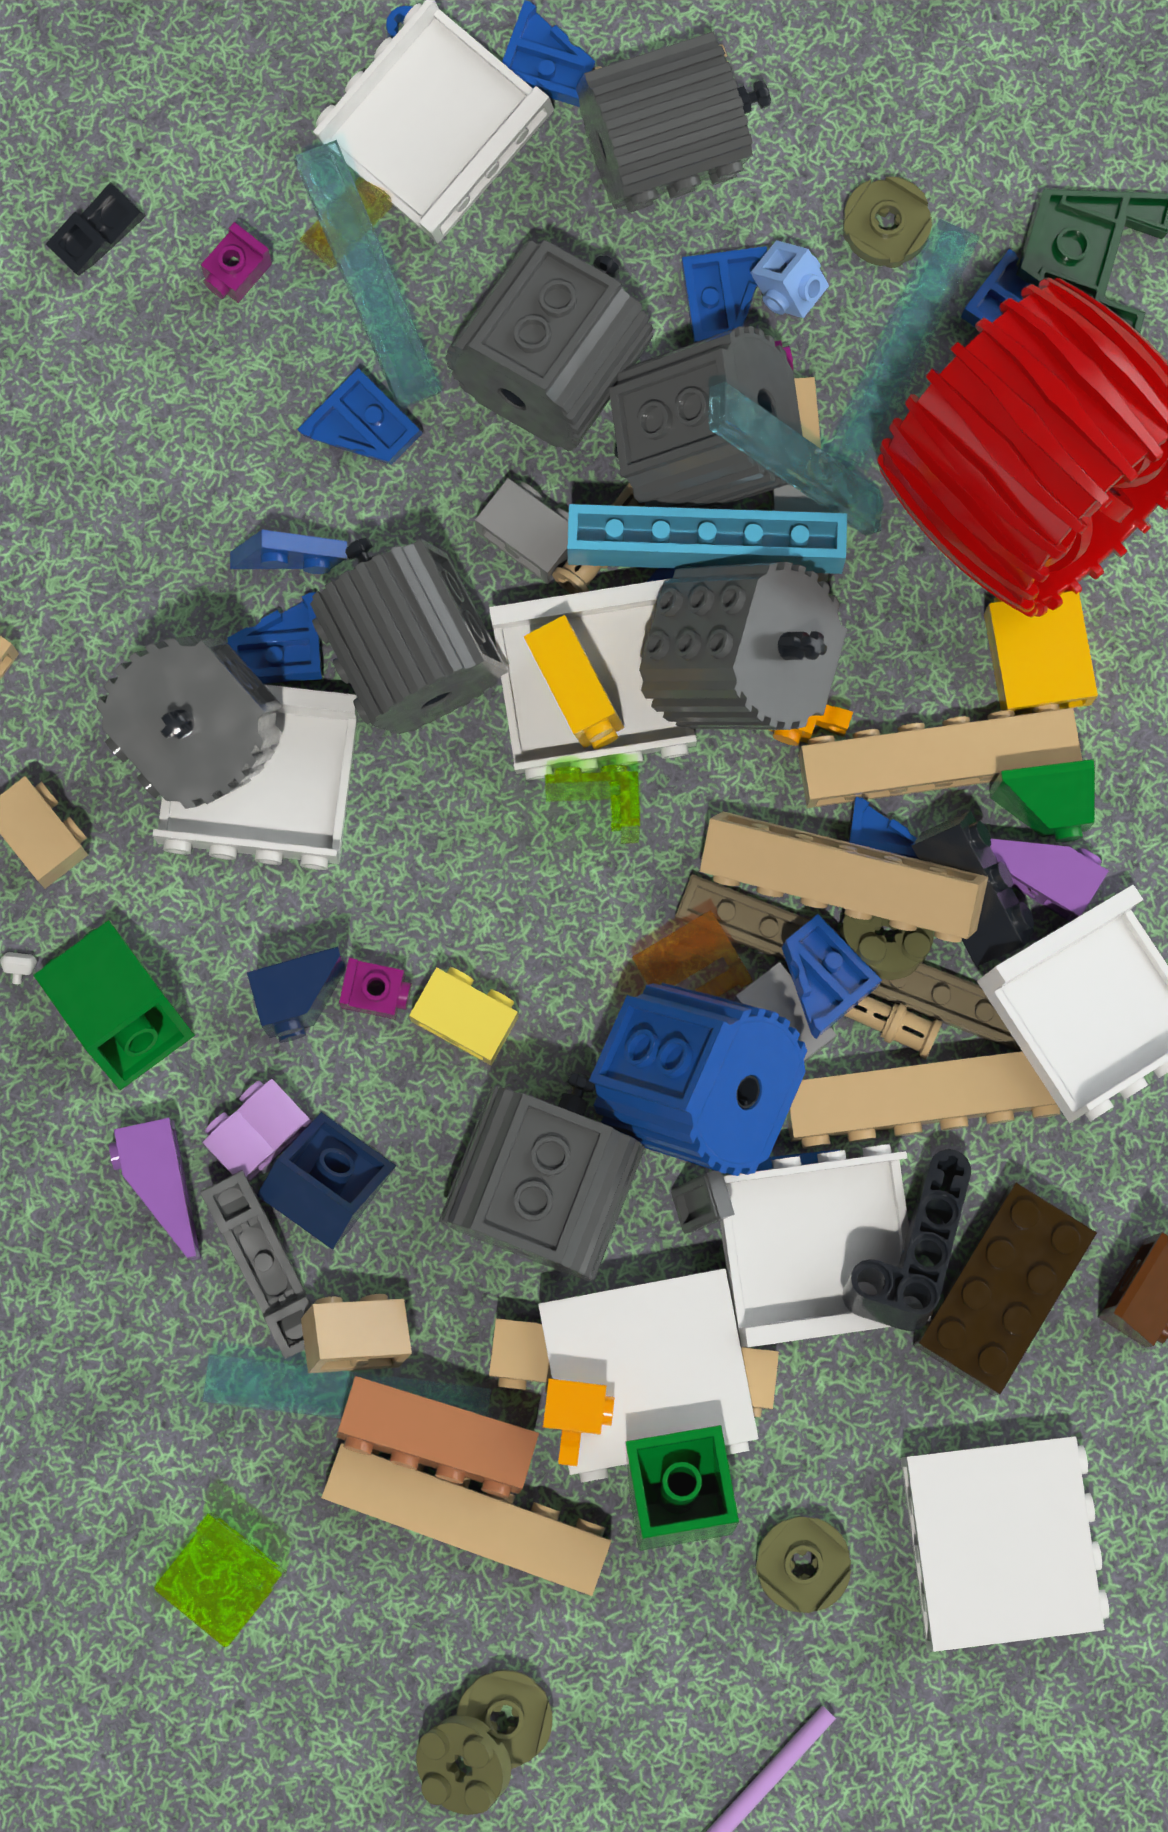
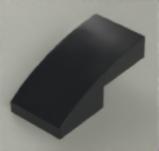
M110 182L81 215L74 212L49 239L46 245L79 276L96 264L138 225L146 215Z

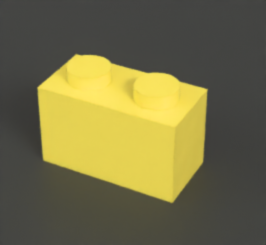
M436 967L409 1015L411 1022L492 1066L518 1019V1012L512 1009L515 1002L493 989H490L486 995L473 988L471 985L474 980L453 967H450L447 973Z

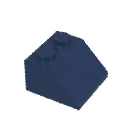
M338 946L247 972L260 1023L269 1038L278 1036L280 1043L293 1041L306 1036L305 1028L316 1024L346 971V966Z
M321 1112L278 1157L257 1196L333 1250L355 1225L396 1165Z

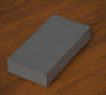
M715 1170L706 1172L671 1189L672 1198L684 1234L701 1230L735 1215L721 1172Z

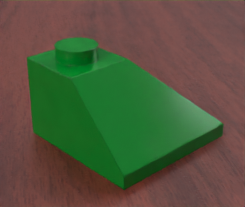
M1094 759L1001 771L989 789L990 798L1042 837L1055 835L1056 842L1079 840L1083 838L1082 832L1088 831L1095 820Z

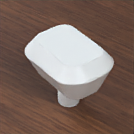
M7 952L0 958V964L3 972L13 973V984H21L22 975L32 974L37 960L30 954Z

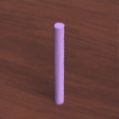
M821 1706L706 1832H733L836 1718L824 1706Z

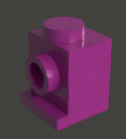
M233 222L228 228L229 233L202 262L201 268L205 277L203 283L212 293L221 299L228 295L239 303L272 265L269 249ZM233 256L240 260L236 266H226Z
M349 958L339 1004L345 1010L396 1020L398 1009H407L412 983L404 981L406 976L404 970ZM379 980L385 984V990L381 995L373 996L368 992V985L372 981Z

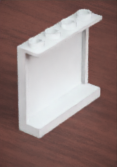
M426 0L422 5L418 3L410 9L404 18V26L394 38L389 37L380 44L374 55L375 60L365 72L359 71L350 79L345 88L346 94L335 106H328L320 114L316 122L317 127L313 132L323 146L436 243H439L551 115L554 108L548 95L537 86L534 88L530 87L438 8L435 0Z
M670 579L489 607L496 649L508 670L506 674L501 676L516 774L525 773L526 780L542 779L553 776L552 768L570 766L571 773L586 772L598 769L597 761L615 759L616 766L631 765L643 762V754L661 751L662 759L688 755V747L696 746L697 740L694 729L675 725L676 722H669L664 719V712H656L651 707L653 699H645L641 692L643 680L639 668L644 654V645L649 637L657 609V600L662 592L664 583ZM563 615L567 617L625 727L616 732L619 737L614 742L600 749L594 750L592 745L584 749L577 740L523 637Z
M265 685L283 707L276 712V726L282 732L279 743L270 746L275 753L270 760L262 763L264 769L258 775L250 778L251 781L246 785L209 804L204 803L198 807L185 809L180 802L166 801L162 797L158 829H153L152 836L158 844H164V851L174 854L188 855L191 854V848L208 849L209 856L219 859L234 860L237 857V853L255 855L254 860L263 864L280 865L283 858L301 860L300 866L304 868L326 870L328 869V863L339 864L358 722V712L353 700L358 697L353 694Z
M1131 885L995 966L977 981L1069 1124L1084 1114L1091 1122L1114 1106L1109 1098L1119 1092L1125 1100L1148 1085L1144 1076L1154 1071L1158 1078L1168 1073V965L1131 911L1133 907L1143 901L1134 885Z
M890 1144L862 1148L863 1157L846 1159L845 1150L817 1154L818 1163L801 1165L800 1156L772 1160L773 1169L757 1171L749 1175L740 1173L739 1176L727 1173V1176H723L735 1215L721 1220L720 1226L729 1289L741 1347H755L891 1327L853 1314L845 1306L842 1295L854 1267L861 1261L870 1259L897 1267L899 1265L909 1227L900 1160L907 1158L906 1151L891 1153ZM868 1282L858 1283L859 1288L863 1292L871 1295L878 1294L875 1287ZM910 1296L904 1297L908 1306L913 1309H923L918 1299Z
M726 1269L538 1304L552 1379L606 1385L605 1396L615 1397L612 1425H602L601 1435L581 1433L578 1465H568L569 1474L579 1473L581 1483L609 1478L607 1468L625 1464L627 1467L625 1441L721 1425L726 1453L730 1455L750 1451L748 1441L758 1439Z
M1076 1436L901 1458L927 1650L936 1652L1105 1630L1103 1619L1109 1618V1604L1105 1590H1099L1096 1575V1570L1102 1569V1556L1098 1542L1091 1541L1089 1522L1095 1521V1508L1091 1494L1084 1493L1082 1474L1088 1473V1461L1084 1446L1077 1445Z

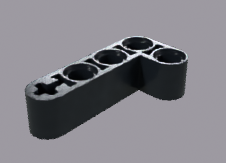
M945 1149L933 1156L919 1185L898 1267L870 1259L857 1264L843 1289L842 1295L844 1304L850 1312L905 1331L919 1330L926 1325L940 1299L971 1177V1165L964 1154L957 1150ZM945 1174L948 1176L949 1187L946 1191H941L939 1189ZM926 1213H934L940 1216L944 1224L940 1225L931 1222L927 1218ZM921 1254L929 1257L934 1266L928 1267L920 1264L916 1260L915 1255ZM868 1282L875 1287L878 1294L871 1295L863 1292L859 1288L858 1283ZM910 1296L918 1299L923 1309H913L908 1306L904 1297Z

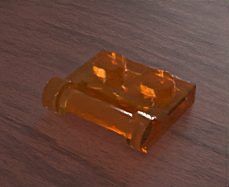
M711 910L631 957L647 985L666 983L675 986L721 957L729 969L694 991L719 997L737 985L743 988L753 982L749 972Z

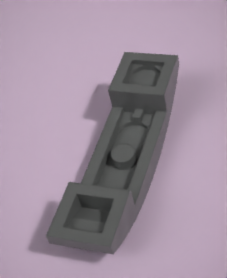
M241 1170L201 1190L200 1194L220 1233L223 1234L284 1359H287L305 1350L301 1318L312 1305L245 1173Z

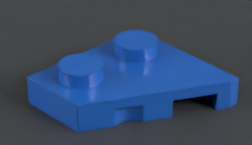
M359 368L297 429L307 438L390 465L423 434Z
M316 592L302 596L303 602L280 614L277 610L262 618L256 626L246 627L227 637L228 644L263 684L322 679L320 637L312 623L316 615L310 605L313 601L312 596Z

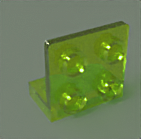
M606 765L600 767V772L582 773L580 767L567 766L555 768L554 774L545 775L546 802L611 800V832L620 831L621 844L639 843L640 806L638 771H628V766Z
M215 1512L207 1513L196 1527L198 1532L155 1584L154 1589L223 1647H228L286 1575L287 1571Z

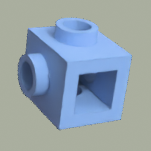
M777 240L750 272L763 294L764 304L771 311L779 315L786 313L804 318L829 287L820 270L821 265L819 261L811 254L809 249Z

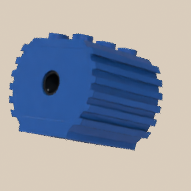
M666 983L661 985L649 984L646 985L643 993L637 997L626 995L589 1079L591 1083L595 1084L597 1094L593 1106L596 1113L603 1116L601 1121L603 1124L636 1139L647 1149L724 1174L728 1173L739 1176L740 1173L745 1175L753 1174L756 1172L758 1165L767 1160L772 1152L805 1075L804 1058L807 1048L803 1041L798 1040L800 1033L797 1029L789 1027L791 1022L774 1011Z

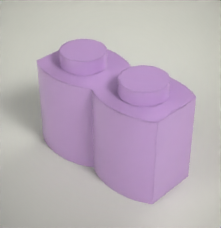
M273 1079L265 1084L260 1080L255 1082L241 1095L239 1100L243 1105L231 1116H228L226 1112L220 1114L205 1129V1132L209 1135L203 1141L206 1148L232 1175L243 1170L249 1182L293 1143L311 1123L308 1116Z

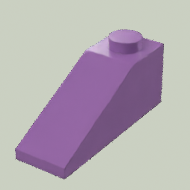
M991 839L990 848L997 861L1003 862L1008 868L1013 881L1012 887L1069 922L1083 914L1109 872L1100 866L1102 861L1098 856L1083 848H1078L1076 851L1069 846Z
M164 1118L114 1129L116 1141L109 1143V1152L114 1170H122L123 1177L184 1255L190 1260L201 1259L174 1121L170 1118Z

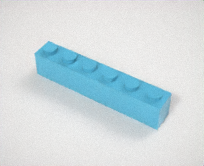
M569 504L568 565L685 568L789 562L793 563L792 565L806 567V571L842 574L846 561L847 513Z

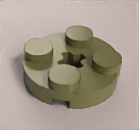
M886 177L885 180H877L872 183L869 180L862 183L850 195L843 214V237L848 242L851 250L868 263L889 268H897L904 262L916 257L926 245L932 228V217L925 194L916 185L900 177ZM889 213L896 216L894 224L898 227L888 230L881 229L879 227L880 222L875 217L878 215L886 217Z
M845 915L840 926L839 936L881 979L896 980L911 975L925 961L933 944L934 931L917 927L915 931L900 930L890 926L889 919L872 915L871 919L864 920ZM881 926H886L893 929L896 935L893 938V942L890 943L886 941L885 936L877 935L875 931L880 930Z
M796 1516L780 1521L764 1535L757 1549L755 1569L761 1588L775 1604L791 1612L810 1613L830 1607L842 1596L850 1581L851 1560L846 1541L833 1526L817 1518ZM809 1551L815 1557L811 1564L816 1570L812 1576L802 1573L797 1578L792 1573L795 1564L791 1561V1558L795 1553L804 1556Z
M501 1669L479 1676L465 1690L457 1709V1715L476 1718L491 1728L487 1734L494 1739L497 1745L501 1742L504 1744L510 1757L511 1769L521 1766L537 1756L546 1746L552 1730V1709L546 1692L533 1678L516 1670ZM503 1705L511 1706L512 1715L519 1717L517 1726H509L506 1733L497 1731L498 1723L491 1720L492 1712H500Z
M464 1715L450 1716L432 1727L420 1739L416 1754V1764L422 1781V1794L430 1804L442 1805L444 1808L458 1814L473 1815L484 1813L509 1786L511 1762L508 1751L502 1742L497 1745L494 1739L487 1734L491 1728L484 1722ZM459 1756L463 1757L464 1764L470 1766L472 1771L465 1774L458 1768L455 1761Z

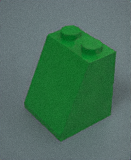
M109 920L88 932L82 940L60 956L51 959L45 967L33 975L84 1049L120 1091L195 1036Z
M721 1425L625 1441L630 1504L639 1551L733 1534L739 1523Z

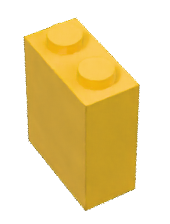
M1073 591L1062 593L1060 597L1063 600V604L1055 610L1048 608L1047 613L1040 617H1028L997 597L993 599L994 603L988 604L984 618L1001 711H1014L1015 716L1033 714V708L1048 704H1059L1060 710L1090 706L1097 698L1098 693L1079 592L1077 594Z
M563 615L523 636L573 734L582 747L585 749L592 745L594 750L614 742L619 737L616 732L625 727L567 617Z

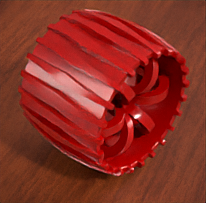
M1046 278L1040 281L1038 287L1030 284L1023 288L1021 291L1023 299L1020 302L1008 298L1000 304L999 307L1003 314L996 320L990 322L983 317L975 324L976 329L980 333L966 347L956 342L950 348L956 357L941 373L931 368L926 374V378L931 384L920 398L915 394H910L907 398L905 405L910 412L904 420L900 418L893 419L889 430L894 437L893 439L885 438L882 440L880 445L881 454L877 458L880 472L907 513L937 548L985 590L1031 618L1045 615L1048 608L1051 610L1059 608L1063 604V600L1060 597L1062 593L1071 591L1075 594L1081 593L1082 587L1078 582L1087 575L1095 580L1104 574L1100 564L1113 552L1120 558L1128 551L1122 543L1137 528L1144 534L1148 532L1152 526L1146 519L1158 506L1168 510V361L1147 339L1108 307L1059 278L1054 280Z

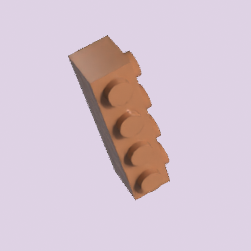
M355 1376L336 1438L345 1440L343 1447L350 1451L371 1455L372 1450L375 1449L391 1454L389 1461L398 1466L417 1470L419 1463L436 1468L435 1476L458 1484H463L464 1478L472 1479L483 1483L482 1491L498 1497L509 1498L510 1492L519 1494L523 1489L539 1433Z

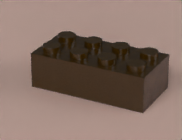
M1017 1182L1012 1184L1004 1193L934 1309L931 1321H927L913 1346L993 1396L1000 1395L1097 1232Z

